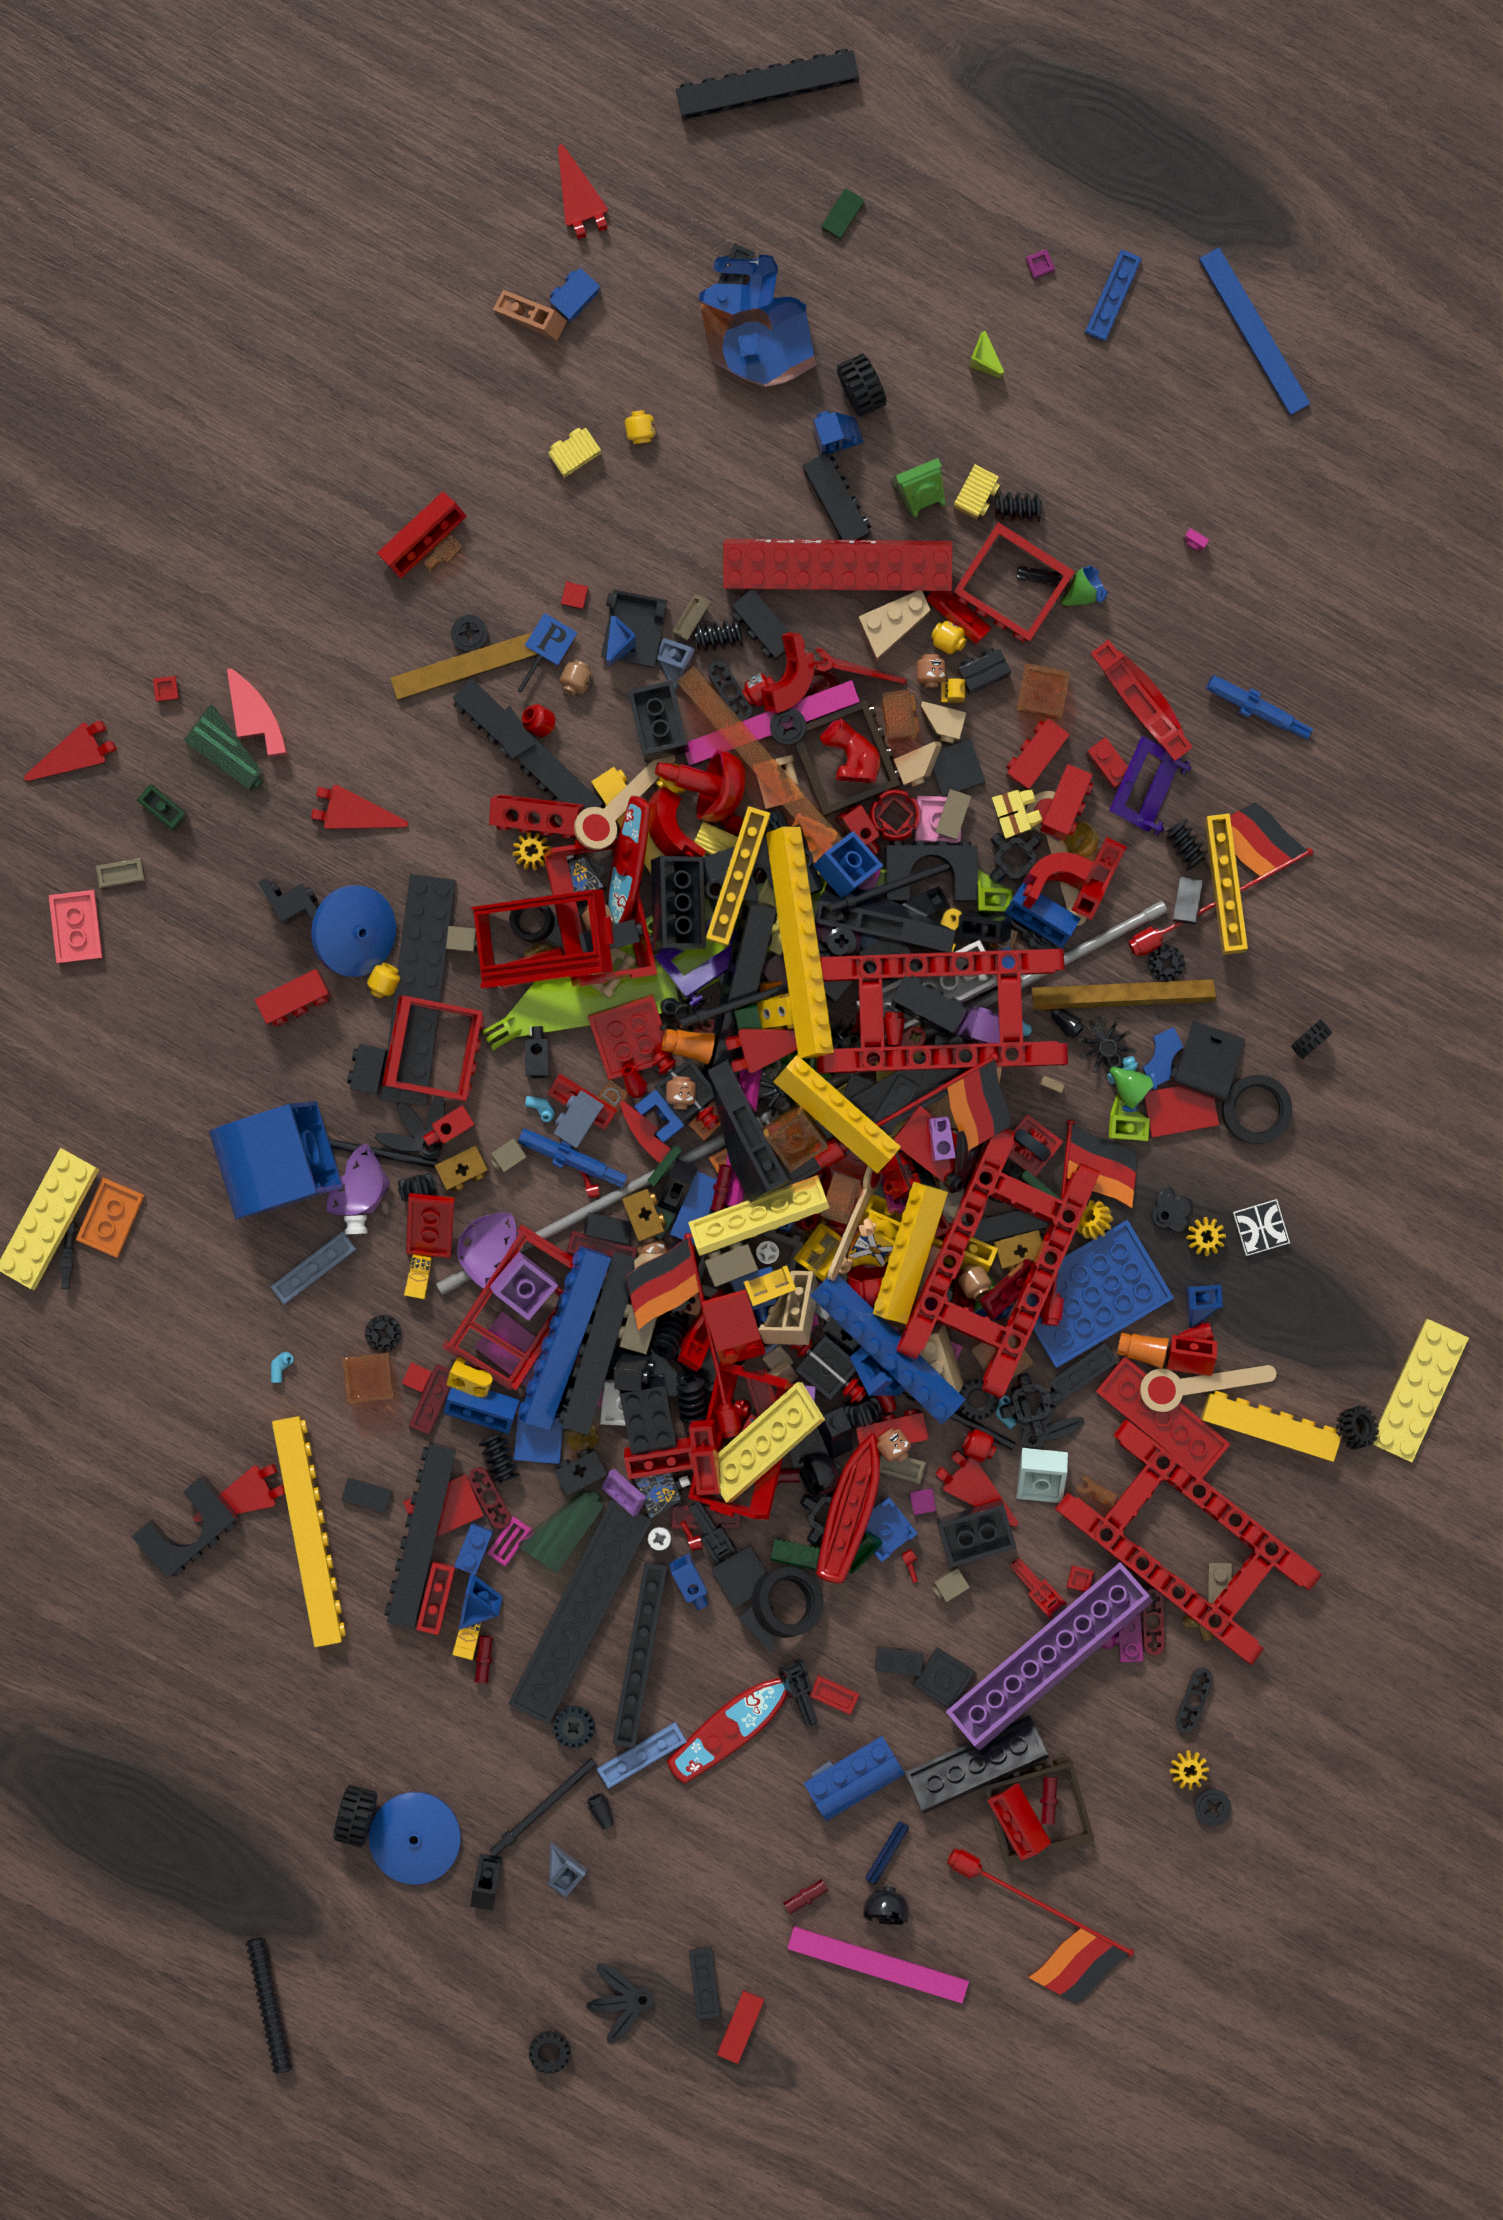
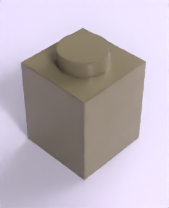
M448 926L446 949L475 953V948H478L476 929Z
M515 1138L491 1153L494 1157L491 1159L492 1164L497 1171L502 1169L504 1173L527 1158V1155Z
M955 1567L934 1580L936 1586L933 1590L939 1599L944 1598L948 1602L970 1587L959 1569Z

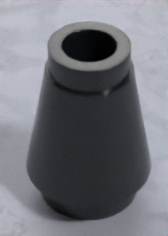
M1056 1009L1050 1016L1066 1037L1070 1036L1072 1039H1075L1085 1027L1081 1023V1019L1064 1009Z
M603 1793L590 1797L587 1800L589 1811L599 1825H601L602 1829L611 1827L614 1821L608 1797H605Z

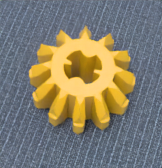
M538 832L535 834L534 839H532L531 833H527V840L520 835L518 838L522 845L518 843L513 844L515 848L520 849V851L513 852V856H522L516 863L520 865L526 861L524 864L525 870H528L530 863H532L534 871L537 870V862L544 867L546 864L542 860L544 858L543 854L551 849V846H543L548 841L545 837L538 841L540 838V833ZM536 846L535 849L538 853L533 854L532 857L527 856L529 853L526 852V849Z
M1090 1200L1088 1206L1084 1209L1076 1230L1087 1239L1091 1237L1097 1240L1099 1234L1105 1236L1104 1231L1106 1229L1111 1230V1226L1108 1223L1114 1221L1110 1215L1111 1210L1100 1201L1095 1203Z
M1204 1217L1203 1226L1199 1220L1194 1221L1197 1229L1189 1226L1188 1230L1194 1232V1235H1187L1186 1239H1194V1242L1190 1243L1189 1247L1194 1248L1198 1245L1196 1254H1200L1204 1248V1255L1209 1256V1248L1216 1254L1218 1250L1215 1245L1219 1247L1224 1246V1243L1218 1241V1239L1226 1238V1234H1218V1231L1223 1229L1222 1225L1214 1228L1217 1220L1213 1219L1210 1225H1208V1218ZM1206 1230H1208L1211 1241L1204 1243L1201 1233H1206Z
M1190 1750L1186 1751V1758L1181 1753H1178L1177 1756L1180 1761H1171L1174 1766H1177V1768L1170 1769L1171 1774H1177L1172 1778L1173 1782L1181 1780L1179 1787L1184 1788L1187 1783L1189 1790L1193 1789L1194 1782L1198 1787H1201L1202 1785L1198 1780L1201 1778L1206 1781L1207 1777L1202 1772L1209 1771L1208 1767H1201L1207 1762L1206 1759L1198 1760L1200 1756L1198 1752H1195L1191 1758ZM1194 1765L1192 1767L1195 1770L1194 1773L1185 1775L1186 1771L1184 1768Z

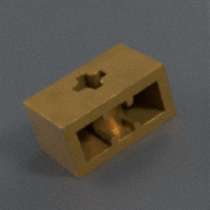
M476 1145L435 1165L446 1190L452 1189L453 1192L466 1187L464 1182L470 1179L476 1182L486 1177L485 1172L489 1171ZM460 1164L469 1167L466 1171V1176L457 1173L460 1169Z
M645 1189L622 1199L638 1241L664 1232L663 1227L667 1225L662 1213L657 1214L654 1207L658 1204L654 1192L649 1193L648 1189ZM645 1207L646 1211H651L652 1214L649 1215L648 1221H645L644 1218H639L641 1208Z
M1039 1230L993 1242L994 1247L998 1248L996 1254L1001 1269L1006 1268L1007 1272L1012 1271L1025 1258L1030 1259L1032 1263L1034 1262L1042 1243ZM1018 1245L1021 1248H1026L1027 1251L1023 1253L1022 1258L1014 1254Z

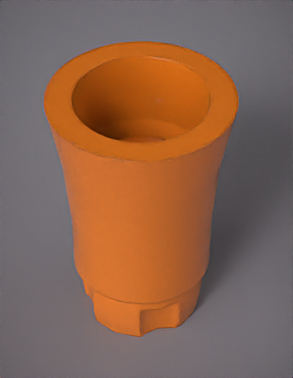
M667 1029L663 1036L662 1050L708 1065L713 1052L715 1036L714 1033H696L678 1029L676 1031Z
M1121 1333L1117 1354L1162 1369L1169 1338Z

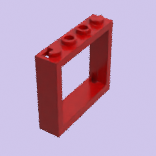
M998 522L955 588L954 593L957 594L955 599L966 606L968 603L976 606L975 612L984 618L990 615L996 619L994 621L995 625L1003 630L1007 627L1014 631L1012 636L1024 643L1026 639L1028 641L1032 640L1075 571ZM998 535H1001L1064 576L1029 631L1021 628L963 590Z
M404 995L399 996L382 1086L466 1101L467 1097L470 1096V1091H472V1084H469L470 1077L475 1074L476 1070L475 1052H479L481 1044L478 1035L479 1030H482L484 1027L483 1011ZM410 1005L471 1017L457 1093L396 1081Z

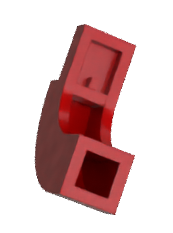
M792 632L782 634L787 666L783 677L777 683L761 689L765 711L779 713L793 707L803 698L810 687L814 674V654L805 652V642L801 634Z
M663 785L649 800L651 805L649 833L653 842L665 856L703 857L706 850L688 838L677 824L676 810L682 798Z
M1108 837L1105 838L1093 861L1094 864L1076 897L1071 909L1072 911L1090 920L1093 919L1127 846Z
M1064 852L1054 853L1040 859L1022 882L1027 885L1022 894L1025 896L1022 905L1030 909L1038 899L1044 884L1050 881H1061L1079 890L1086 881L1094 862L1080 855Z
M719 1289L710 1299L727 1294ZM702 1309L687 1330L680 1344L681 1352L677 1359L696 1372L701 1368L710 1346Z

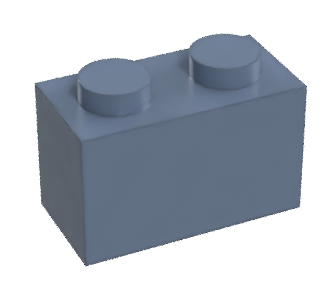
M582 1090L577 1096L572 1095L566 1104V1107L569 1108L566 1114L561 1113L555 1122L558 1127L554 1134L577 1148L604 1105Z

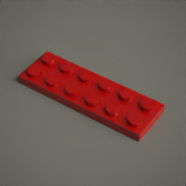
M1124 1356L1095 1392L1200 1478H1203L1230 1446V1443L1181 1402L1174 1409L1167 1412H1156L1149 1409L1143 1403L1140 1396V1384L1146 1373Z

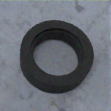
M1251 1075L1238 1080L1230 1087L1225 1102H1222V1117L1227 1129L1239 1140L1252 1144L1266 1143L1279 1137L1288 1127L1292 1117V1101L1285 1087L1274 1078L1265 1075ZM1251 1087H1262L1269 1090L1276 1097L1279 1105V1114L1276 1122L1269 1129L1262 1132L1247 1130L1239 1123L1235 1114V1104L1239 1095Z
M783 1567L767 1573L758 1581L752 1596L753 1612L760 1626L768 1633L781 1638H790L808 1632L817 1624L823 1611V1594L818 1582L807 1571L797 1567ZM781 1580L797 1584L805 1595L806 1611L802 1619L796 1624L781 1622L771 1611L769 1604L770 1592L774 1585Z

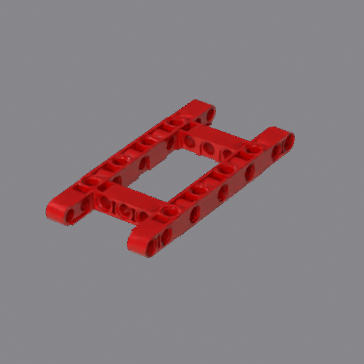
M1064 949L820 957L824 982L858 981L861 1048L833 1049L834 1053L817 1057L818 1074L971 1069L992 1057V1053H996L999 1056L996 1068L1068 1065L1067 1043H1058V1041L1023 1042L1021 975L1054 974L1055 971H1064ZM1010 957L1014 961V967L1011 969L1004 968L1002 959ZM958 959H964L968 962L966 970L957 969L955 963ZM914 960L919 961L922 964V970L913 972L909 967L910 962ZM866 962H872L876 966V971L868 974L864 971L863 965ZM986 974L996 976L998 981L999 1043L884 1047L882 980L885 978L904 979L905 976L910 978L911 975L919 979L934 976H948V978L976 977V975ZM1014 1049L1018 1054L1017 1059L1009 1061L1005 1056L1006 1050ZM964 1050L970 1052L972 1056L971 1061L967 1063L962 1062L959 1059V1053ZM916 1052H921L925 1055L926 1060L923 1064H916L913 1061V1055ZM869 1054L878 1055L880 1059L879 1064L876 1066L869 1065L866 1060Z
M1005 1129L987 1140L896 1350L916 1360L921 1350L924 1351L936 1322L987 1344L996 1350L984 1375L982 1390L1000 1399L1008 1388L1100 1174V1171L1080 1163L1076 1171L1072 1172L1060 1200L1001 1173L1015 1142L1013 1141L1015 1132L1010 1129ZM981 1173L988 1175L989 1183L987 1185L980 1182L979 1177ZM989 1196L1050 1223L1006 1326L990 1321V1318L987 1316L982 1317L970 1312L967 1307H960L949 1302L946 1295L950 1283L956 1278L966 1255L964 1251L970 1238L974 1236L984 1212L982 1210ZM1064 1211L1071 1214L1072 1219L1070 1223H1066L1063 1220L1062 1215ZM963 1215L970 1217L971 1224L969 1227L962 1224L961 1218ZM1046 1253L1052 1254L1054 1258L1052 1265L1045 1262L1044 1256ZM945 1256L950 1257L953 1261L950 1269L943 1265ZM1029 1294L1033 1295L1036 1300L1033 1307L1029 1306L1026 1302ZM927 1298L934 1301L935 1306L932 1311L925 1307L924 1303ZM1011 1336L1015 1337L1018 1342L1015 1349L1008 1345V1339Z
M1125 1419L1113 1436L1123 1448L1145 1464L1144 1468L1104 1518L1078 1497L1074 1498L1069 1493L1063 1497L1055 1510L1239 1657L1253 1665L1264 1651V1648L1258 1644L1257 1639L1232 1620L1238 1610L1272 1567H1275L1297 1586H1302L1308 1591L1314 1587L1322 1574ZM1161 1456L1168 1460V1466L1164 1470L1158 1468L1156 1464L1157 1459ZM1164 1480L1253 1550L1252 1554L1213 1604L1203 1599L1193 1588L1164 1568L1159 1561L1123 1534L1130 1521L1136 1517L1141 1507L1151 1498L1153 1492ZM1196 1485L1204 1488V1495L1201 1498H1196L1193 1495V1488ZM1232 1514H1237L1240 1517V1524L1237 1527H1233L1229 1523V1517ZM1104 1528L1109 1529L1112 1533L1111 1539L1107 1542L1100 1538V1532ZM1270 1542L1274 1543L1277 1548L1276 1553L1272 1556L1268 1555L1265 1551V1546ZM1139 1557H1144L1148 1561V1566L1145 1570H1139L1136 1566V1561ZM1175 1586H1181L1184 1590V1595L1180 1599L1174 1598L1172 1594ZM1214 1614L1220 1618V1624L1216 1628L1211 1627L1208 1622L1210 1616Z

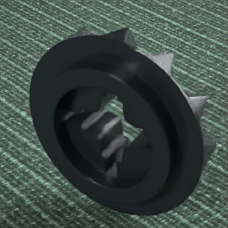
M464 615L454 622L451 629V637L458 648L463 651H474L481 648L487 640V627L479 617ZM467 624H469L472 631H479L472 635L471 643L467 636H460V634L467 632Z
M789 708L774 714L770 722V731L778 742L791 745L799 742L805 735L807 724L804 716L798 710ZM792 719V725L797 731L789 730L785 734V728L780 722L788 723Z
M1164 945L1151 953L1148 966L1151 974L1156 979L1164 982L1173 981L1183 973L1185 960L1183 954L1176 947ZM1172 955L1171 964L1175 969L1167 967L1162 972L1163 963L1158 958L1166 960Z
M387 1315L374 1317L366 1325L365 1338L367 1344L374 1350L381 1352L392 1350L401 1339L399 1323ZM387 1324V1333L392 1339L384 1337L378 1342L379 1334L374 1329L382 1330Z
M1210 1789L1203 1791L1196 1798L1194 1807L1196 1816L1205 1825H1221L1230 1816L1231 1802L1227 1795L1220 1790ZM1208 1799L1213 1804L1219 1803L1216 1807L1218 1816L1212 1811L1204 1813L1209 1808Z

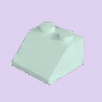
M1022 1448L1016 1499L1059 1503L1063 1499L1068 1452Z

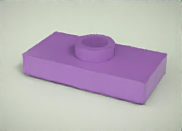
M615 1469L609 1471L601 1487L632 1516L638 1515L647 1498Z

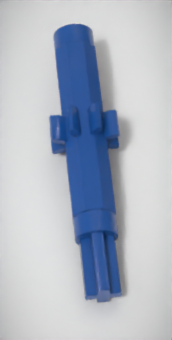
M1212 675L1206 686V690L1240 707L1238 713L1247 718L1253 714L1285 731L1289 730L1304 739L1310 737L1313 728L1260 699L1261 693L1253 688L1247 692L1215 675Z
M525 1128L519 1137V1144L554 1159L552 1164L559 1168H563L564 1164L592 1177L600 1180L603 1179L623 1188L628 1175L607 1167L608 1165L571 1149L573 1145L565 1140H562L560 1144Z

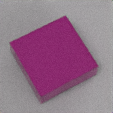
M1047 249L1025 258L1033 279L1055 271Z
M932 1488L909 1492L914 1515L936 1511Z

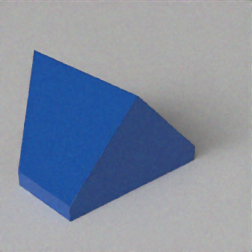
M611 616L606 666H612L636 647V635L616 616Z
M1221 1285L1186 1287L1188 1329L1201 1323L1218 1308L1223 1307Z
M474 1574L470 1575L459 1630L499 1616L503 1596Z

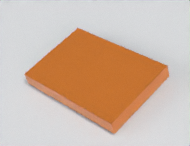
M102 1177L76 1237V1241L118 1258L145 1195Z

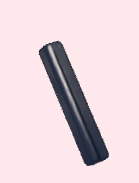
M899 1821L866 1875V1879L872 1884L878 1882L909 1830V1826L904 1822Z

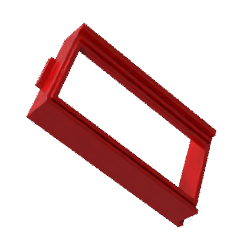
M614 839L608 847L601 850L589 849L582 845L579 840H575V845L555 847L545 852L543 855L552 895L574 892L566 856L612 850L614 857L618 839ZM639 892L634 910L629 919L637 918V922H641L644 929V936H641L642 941L632 944L637 968L596 975L570 977L572 987L602 984L609 980L629 977L634 979L657 975ZM576 902L554 904L565 955L583 953L578 935L583 931Z
M603 889L471 907L474 913L482 980V983H480L481 989L613 972L610 944H614L611 916H606ZM588 900L593 952L494 965L488 914Z
M719 1361L727 1402H732L738 1375L778 1386L774 1403L795 1385L789 1383L788 1379L768 1373L762 1375L745 1370L744 1366L734 1363L722 1366ZM716 1376L706 1420L714 1419L719 1453L724 1438L722 1433L719 1432L715 1410L719 1409L718 1405L722 1404ZM783 1458L756 1481L750 1508L733 1502L726 1503L724 1499L711 1496V1494L697 1495L694 1475L688 1498L710 1505L709 1510L734 1517L735 1513L753 1519L769 1520Z

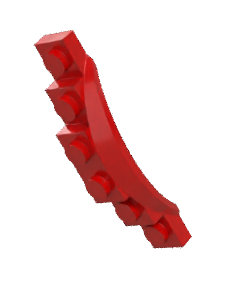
M1109 639L1090 653L1103 670V674L1117 690L1120 698L1174 762L1193 748L1184 736L1180 722L1163 694L1131 659L1122 652L1117 651Z

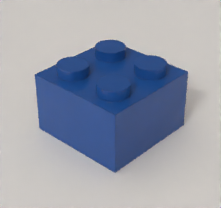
M853 831L827 850L813 866L842 899L843 896L851 894L871 879L883 865Z

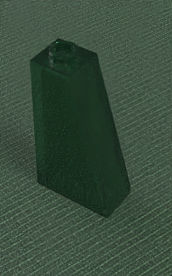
M210 704L183 741L250 792L253 789L257 790L264 781L262 778L264 772L219 711Z
M583 1489L521 1539L518 1543L519 1548L557 1573L604 1507V1504L600 1501L602 1497L593 1490H590L588 1493Z

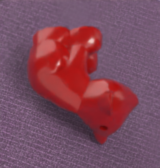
M842 718L833 721L820 735V740L825 746L845 751L847 757L846 765L838 767L835 780L875 783L881 764L877 748L863 735L856 732Z

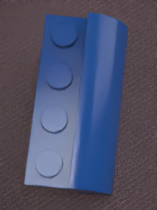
M881 1735L803 1783L824 1819L829 1821L906 1773Z

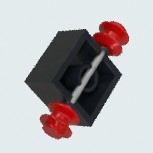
M661 1051L652 1058L654 1061L652 1066L657 1065L660 1068L658 1074L667 1073L668 1076L655 1085L654 1088L666 1101V1084L672 1080L673 1076L691 1077V1081L696 1084L695 1103L687 1105V1110L673 1109V1104L668 1105L682 1123L698 1112L696 1122H703L702 1130L706 1127L708 1130H711L719 1123L717 1119L719 1116H715L712 1113L714 1107L705 1108V1105L714 1099L711 1084L690 1058L677 1069H674L676 1059L670 1060L668 1057L670 1052L665 1054L664 1051Z
M826 1335L823 1336L813 1349H810L812 1339H810L809 1345L790 1344L789 1350L795 1348L798 1351L797 1357L803 1356L806 1353V1357L795 1370L829 1400L833 1398L841 1387H845L843 1397L847 1395L852 1397L851 1403L854 1401L859 1403L866 1395L865 1387L858 1385L859 1379L848 1380L856 1371L850 1356Z

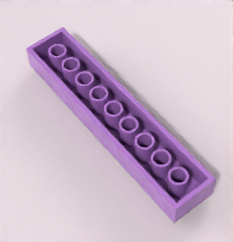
M1118 1563L949 1708L946 1713L980 1751L1153 1602L1152 1598L1122 1563Z

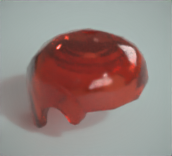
M815 668L812 682L806 695L811 696L838 686L839 680L836 674L830 669L820 671Z

